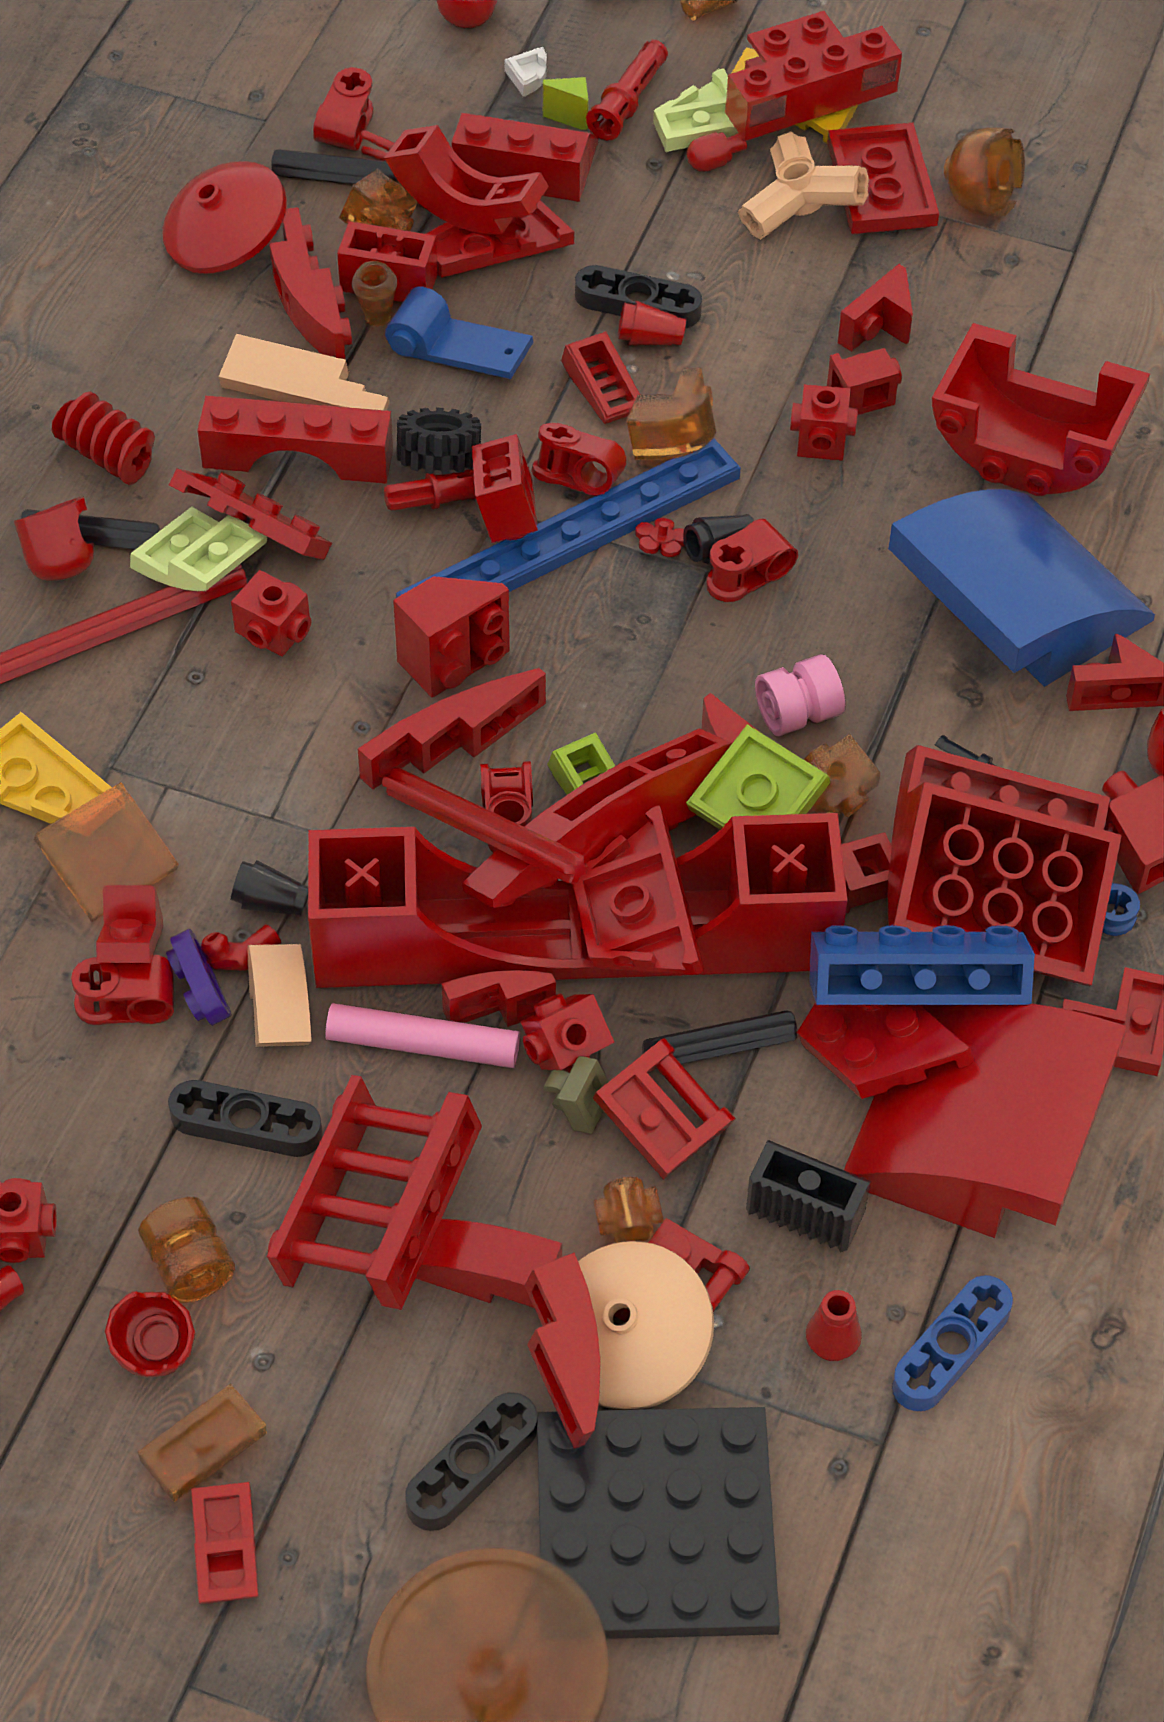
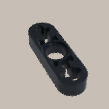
M599 265L584 267L576 274L575 299L580 306L586 309L621 316L624 303L635 304V301L628 299L626 296L633 292H642L650 297L642 301V303L686 319L685 328L696 325L701 318L702 295L694 286ZM658 299H662V304H658Z
M200 1080L182 1082L169 1095L168 1105L171 1121L178 1131L187 1135L293 1157H302L314 1152L323 1136L320 1114L314 1106L306 1102ZM194 1101L202 1102L203 1108H197L193 1115L185 1113V1108L191 1107ZM222 1104L220 1109L221 1121L217 1122L215 1121L214 1114H219V1105ZM245 1108L253 1109L261 1115L258 1123L250 1128L236 1127L230 1121L235 1112ZM275 1115L277 1123L273 1122V1131L269 1132L271 1127L270 1116ZM297 1122L306 1123V1129H301L298 1136L289 1135V1129H294Z
M513 1392L497 1396L412 1478L406 1488L405 1498L407 1514L414 1525L427 1531L441 1530L450 1525L534 1441L537 1434V1410L534 1403L528 1397ZM518 1414L522 1415V1429L519 1430L514 1426H510L499 1436V1449H501L499 1451L493 1439L502 1429L501 1416L506 1415L512 1419ZM467 1449L481 1450L489 1459L485 1469L474 1474L461 1471L455 1461L458 1455ZM446 1471L452 1483L442 1493L443 1507L438 1509L436 1506L430 1505L425 1510L422 1509L421 1494L425 1492L431 1497L437 1495L446 1486L445 1474L442 1473Z

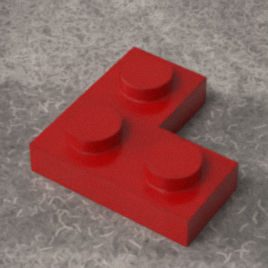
M1125 967L1116 1010L1064 999L1062 1009L1092 1015L1127 1026L1114 1067L1158 1077L1164 1051V975Z

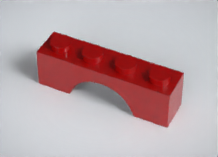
M205 396L197 430L202 468L249 472L253 463L268 453L297 451L321 459L337 473L341 480L387 484L393 454L391 411Z

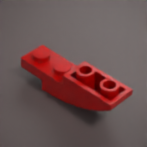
M299 207L288 208L282 221L284 241L269 243L272 275L278 296L294 326L320 354L345 360L344 346L352 345V335L349 318H340L339 313L345 312L342 286H333L330 268L319 269L317 256H308V252L314 251L310 224L302 225Z

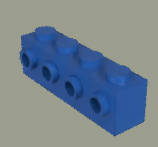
M836 925L826 928L825 932H811L809 982L816 1005H1029L1032 1003L1035 954L1024 932H1018L1017 929L1009 926H991L986 929V932H965L960 927L944 925L933 928L932 932H911L909 928L890 925L881 927L879 932H858L857 929L850 926Z

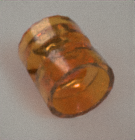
M183 1197L169 1201L150 1212L141 1222L138 1229L141 1241L151 1261L158 1265L157 1272L166 1292L180 1303L198 1301L210 1296L224 1287L233 1277L236 1270L235 1263L223 1239L216 1235V1225L204 1202L199 1198Z

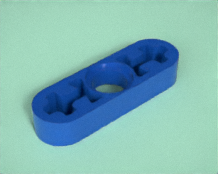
M978 1276L965 1285L898 1362L892 1382V1391L899 1404L912 1411H926L938 1404L1007 1323L1012 1308L1013 1296L1006 1283L993 1276ZM989 1297L995 1299V1309L991 1307L986 1308L978 1317L975 1326L970 1318L974 1315L977 1300L984 1302ZM948 1331L957 1332L965 1337L969 1347L961 1354L946 1353L937 1343L938 1336ZM930 1359L936 1367L931 1371L928 1387L921 1385L916 1390L908 1386L910 1376L915 1379L919 1378L928 1368Z

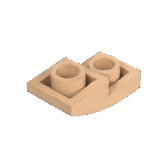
M301 944L249 945L247 947L249 993L254 1005L256 1047L309 1045L312 1042L310 1012Z

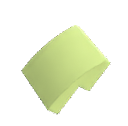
M190 507L130 553V568L155 581L172 587L192 591H207L266 544L267 536L255 531L247 523L230 515H227L218 522L196 508Z

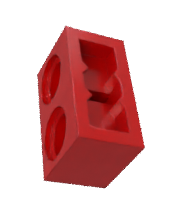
M514 434L472 446L475 497L491 542L494 543L505 539L517 540L528 533L538 531L533 479L518 435Z

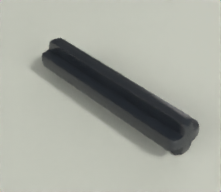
M282 149L275 150L272 155L271 169L276 176L391 189L396 188L399 183L386 161Z
M26 509L22 512L21 519L40 512V510ZM79 515L78 518L79 529L84 541L87 544L93 543V545L137 549L160 531L159 525L152 522Z
M789 1010L645 1039L642 1044V1053L644 1054L661 1039L666 1038L676 1050L673 1053L674 1057L681 1064L794 1041L797 1037V1024L793 1013Z

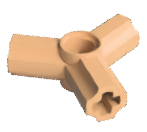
M789 132L777 136L775 145L770 148L777 179L743 204L738 213L742 223L749 229L751 235L762 240L793 215L811 214L822 205L863 206L868 197V173L866 168H860V166H815L806 138Z

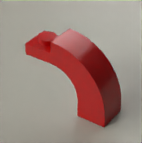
M439 125L404 130L384 157L399 183L425 209L454 226L482 234H503L513 218L521 219L532 214L537 208V203L549 187L541 172L500 178L488 176L474 170L456 155Z

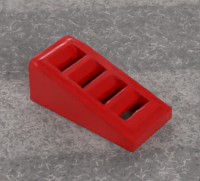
M606 331L565 345L561 362L570 378L604 424L645 410L647 405ZM596 360L599 361V365L588 368V363ZM603 373L609 375V377L597 381L594 379V376ZM616 385L618 388L605 394L601 392V389ZM622 397L627 400V403L610 408L608 402Z

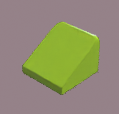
M586 77L544 79L543 117L578 129L588 130L586 115L588 113Z

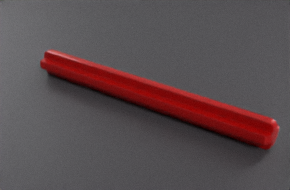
M239 564L207 591L184 590L168 586L0 653V684L241 589L247 584L245 571L241 564Z
M398 767L392 768L389 776H383L382 786L387 788V795L569 884L578 883L581 875H586L588 872V864L584 863L582 854Z

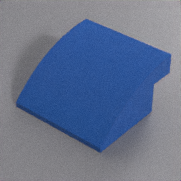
M987 489L968 492L931 504L892 523L888 549L1013 673L1025 667L1044 687L1072 671V666L1081 665L1111 647L1115 634L1126 638L1154 621L1155 614L1030 495L1008 489Z

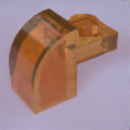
M701 367L683 368L673 394L637 395L627 419L635 460H663L686 456L703 448L714 438L717 431L712 411L713 395L711 387L704 384Z

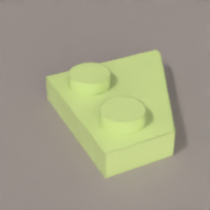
M724 68L713 72L712 81L702 88L698 89L693 85L683 91L677 99L669 100L654 110L653 123L666 152L688 148L694 139L713 132H723L726 137L738 134V131L725 114L728 76Z

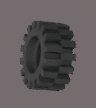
M436 407V411H430L429 408H420V413L411 410L407 412V415L402 414L399 420H397L396 459L401 461V465L404 467L411 465V470L415 471L423 468L425 473L433 474L434 470H440L441 474H450V470L459 473L464 472L465 468H473L472 446L481 444V423L477 417L472 418V414L468 412L460 414V410L451 409L450 412L444 411V408Z

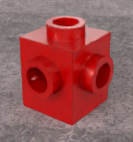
M804 384L802 403L792 404L790 431H799L797 457L843 461L846 436H855L858 408H849L850 388Z
M261 570L251 578L231 601L235 633L245 637L257 648H266L283 657L295 642L300 643L310 630L311 617L309 615L308 594L303 592L297 585L291 582H283Z
M563 994L548 997L533 1006L536 1014L520 1021L526 1034L523 1036V1045L526 1053L532 1062L539 1065L542 1070H563L570 1073L578 1056L590 1058L591 1054L615 1043L594 994H573L565 999Z
M22 1178L5 1180L3 1183H0V1260L9 1263H19L26 1261L28 1258H45L46 1237H55L57 1210L55 1203H47L42 1182H31Z

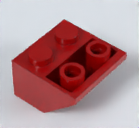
M433 576L393 600L397 662L431 698L446 689H453L459 686L466 677L486 665L497 663L510 651L509 589L503 583Z

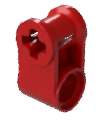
M351 67L343 69L336 74L324 102L318 108L313 128L314 141L353 151L359 150L363 142L361 132L367 129L373 117V104L369 100L372 90V78L367 71Z
M547 423L539 428L538 438L541 441L539 458L533 462L531 472L534 477L545 483L559 484L588 495L598 496L607 492L624 471L627 459L624 449L611 439H604L584 433L565 424ZM593 462L600 463L607 473L599 471Z
M757 519L744 529L717 541L710 550V563L713 569L709 572L706 579L707 590L711 596L723 602L740 600L745 595L765 584L785 576L797 562L798 550L767 519Z
M531 761L523 762L521 767L490 768L488 763L480 764L482 807L523 827L531 822L533 806ZM488 844L489 849L494 853L497 848Z
M153 955L150 963H98L97 957L81 961L73 969L71 982L76 993L74 999L75 1012L82 1021L88 1024L103 1025L137 1022L156 1024L164 1022L173 1016L174 977L173 969L166 957ZM94 971L99 972V981L94 982ZM94 1001H99L100 1011L98 1012L94 1009Z

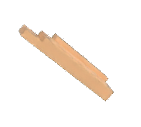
M240 334L235 335L219 374L222 388L280 402L386 411L389 406V398L387 396L366 392L365 385L346 381L349 373L346 360Z

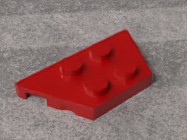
M660 805L645 813L648 822L630 838L626 839L620 834L605 847L604 852L598 858L588 861L586 863L588 864L587 874L581 875L578 883L573 884L588 955L596 969L694 975L704 972L666 816Z
M815 1002L797 1031L803 1047L861 1099L887 1092L896 1085H909L927 1079L925 1069L954 1060L960 1069L969 1066L975 1061L969 1046L920 1005H816Z

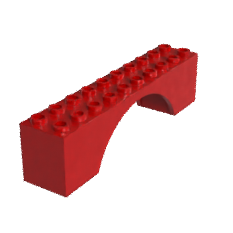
M838 813L732 816L723 828L709 840L676 858L704 972L697 975L810 971L811 932H825L826 928L830 926H844L847 892ZM416 827L308 830V921L316 988L442 984L470 975L511 970L551 973L555 980L694 975L596 969L588 955L573 884L557 881L552 886L537 888L518 897L514 903L508 906L492 908L463 892L462 882L478 867L460 861L438 849L425 839Z

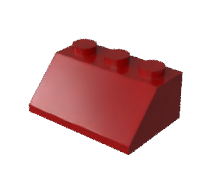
M461 113L451 147L465 164L482 174L502 178L541 172L549 186L543 196L580 202L598 145V136L569 129Z

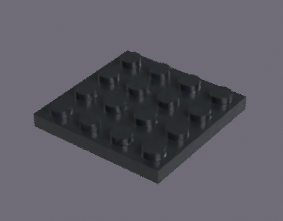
M765 1407L597 1411L594 1432L585 1445L576 1449L573 1448L558 1412H537L542 1641L779 1635L780 1618Z

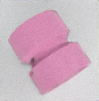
M820 654L796 662L791 673L784 667L758 675L755 679V692L760 712L769 730L775 736H782L804 728L807 724V719L814 723H820L840 716L845 711V696L837 670L826 655Z

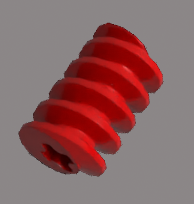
M91 391L85 392L77 399L69 400L63 404L52 420V433L55 438L65 441L67 446L78 450L81 455L92 459L96 465L106 468L108 473L115 477H120L121 481L128 485L135 484L140 480L149 468L155 441L154 432L147 427L141 428L140 422L133 418L127 419L126 413L119 409L113 410L112 404L105 400L100 401L98 395Z

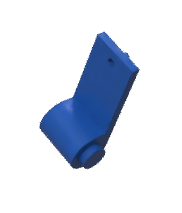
M426 287L411 289L385 329V336L390 347L401 356L508 379L513 377L534 343L531 335L452 319L448 305L443 297Z

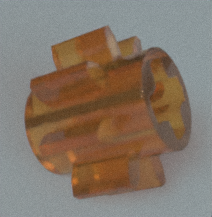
M622 1177L609 1182L603 1188L604 1198L593 1201L600 1235L604 1236L612 1233L616 1243L629 1241L645 1242L654 1234L653 1224L663 1223L664 1221L657 1187L653 1186L645 1189L643 1181L637 1177Z

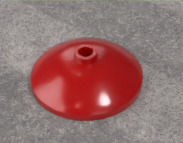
M229 162L214 166L200 173L179 191L166 214L162 235L167 252L180 267L195 273H217L245 263L258 254L272 240L280 228L287 206L285 189L272 170L255 162Z

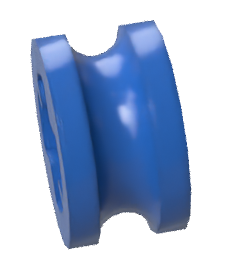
M1112 883L1108 904H1114V910L1112 913L1106 911L1102 932L1107 935L1118 936L1132 930L1137 920L1140 901L1137 894L1131 888L1123 884ZM1118 906L1124 908V913L1122 915H1115V909H1117Z

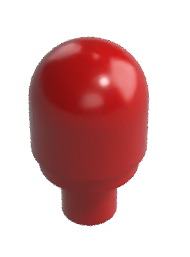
M713 132L698 137L690 143L687 149V159L695 170L701 172L711 171L730 162L732 154L747 149V142L742 139L739 133L726 137L723 132Z

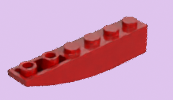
M698 728L626 760L591 779L540 813L524 827L582 854L584 863L598 858L604 852L605 847L620 834L626 839L630 838L648 822L645 813L655 806L660 805L666 816L669 831L673 830L679 823L696 816L695 813L689 810L686 802L732 743ZM497 849L462 882L463 892L492 908L508 906L514 903L518 897L537 888L552 886L559 878Z

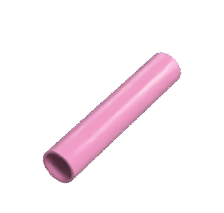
M332 1003L329 1008L326 1022V1040L515 1068L520 1045L519 1031Z

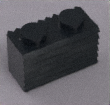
M768 1140L749 1177L746 1210L749 1215L756 1213L759 1219L766 1217L769 1223L776 1221L779 1228L787 1225L789 1232L797 1229L799 1236L807 1234L809 1240L817 1238L819 1244L827 1242L830 1248L837 1246L841 1253L848 1250L864 1216L871 1181Z

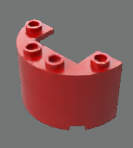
M972 323L932 396V409L936 426L947 443L965 462L976 469L985 480L992 483H1001L1014 489L1029 492L1035 496L1072 492L1095 481L1107 467L1147 387L1150 373L1105 361L1099 372L1096 393L1014 369L1017 335Z

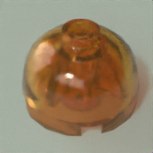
M990 127L974 129L966 133L957 142L945 161L944 176L948 181L950 191L955 201L971 213L993 217L1006 216L1017 202L1008 200L1012 196L1014 188L1022 189L1025 156L1021 139L1012 138L1011 134L1015 132L1012 128Z

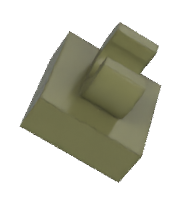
M578 1056L570 1073L563 1070H552L543 1088L547 1092L557 1093L552 1105L554 1108L565 1113L573 1131L593 1133L603 1113V1110L594 1101L593 1097L600 1088L608 1083V1080L597 1059Z

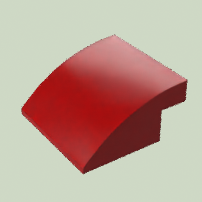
M916 745L906 753L894 818L888 875L889 926H903L909 928L911 932H932L933 928L944 925L960 927L965 932H986V929L991 926L1013 927L1018 932H1024L1035 954V973L1088 987L1091 986L1121 840L1120 834L1104 830L1110 797Z
M1038 1004L920 1005L969 1046L975 1061L969 1066L960 1069L955 1060L925 1069L927 1079L909 1085H896L887 1092L875 1095L844 1171L871 1181L868 1191L870 1194L992 1238L996 1236L1006 1208L1056 1226L1119 1055L1127 1026L1088 1014Z

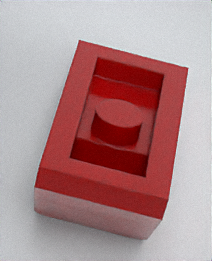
M901 264L896 265L841 311L838 344L852 352L865 340H872L879 333L880 329L904 344L909 343L913 312L907 271Z
M1115 634L1108 664L1089 663L1072 666L1066 694L1069 711L1164 706V663L1125 637Z
M104 885L102 890L104 925L96 941L97 962L150 963L163 930V916L156 888L151 885Z

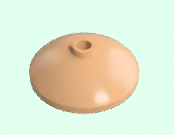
M629 1241L610 1244L580 1259L578 1263L588 1286L597 1323L600 1350V1397L598 1405L614 1410H642L660 1405L678 1395L695 1379L702 1369L713 1340V1308L709 1294L700 1277L686 1261L674 1252L646 1242ZM622 1308L630 1309V1318L627 1323L621 1326L613 1324V1316L616 1311Z

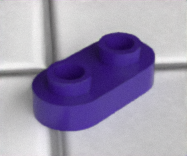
M189 928L171 937L170 941L173 949L167 951L166 956L177 977L180 980L185 977L191 990L184 993V998L195 1019L200 1021L206 1018L213 1026L231 1017L230 1008L212 967L206 963L207 957L202 952L201 944L193 931Z

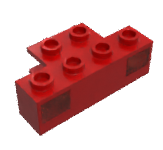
M824 10L747 34V40L759 56L745 60V69L728 74L725 114L742 139L747 141L896 93L903 53L883 26L843 37Z

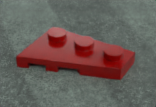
M539 200L537 208L532 214L521 219L513 218L503 234L472 232L448 222L425 234L436 236L438 275L446 277L573 245L575 231Z
M176 468L168 484L182 493L188 492L210 498L207 506L223 514L226 513L242 521H245L247 517L251 520L248 524L250 528L304 556L324 560L332 545V542L317 534L320 526L299 515H294L293 519L286 517L280 513L283 505L257 493L255 498L243 492L246 484L228 474L220 472L218 478Z

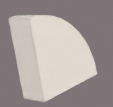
M543 47L505 59V72L523 97L536 91L546 78L547 56Z

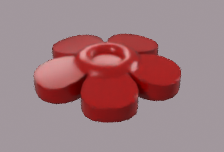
M658 518L655 520L654 526L647 522H641L636 526L635 535L640 539L639 548L645 553L655 554L660 550L663 556L674 557L681 553V547L684 546V529H674V522L671 519Z

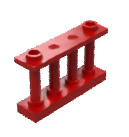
M351 1075L343 1094L339 1095L334 1102L332 1118L280 1228L272 1234L269 1241L266 1257L283 1286L294 1287L304 1263L366 1275L381 1306L402 1310L482 1128V1124L468 1095L448 1092L440 1112H436L433 1116L376 1106L362 1077ZM367 1127L428 1137L420 1156L416 1157L413 1161L357 1151ZM347 1171L407 1182L400 1201L396 1202L392 1207L336 1196ZM326 1217L387 1228L379 1248L375 1249L372 1253L314 1242Z

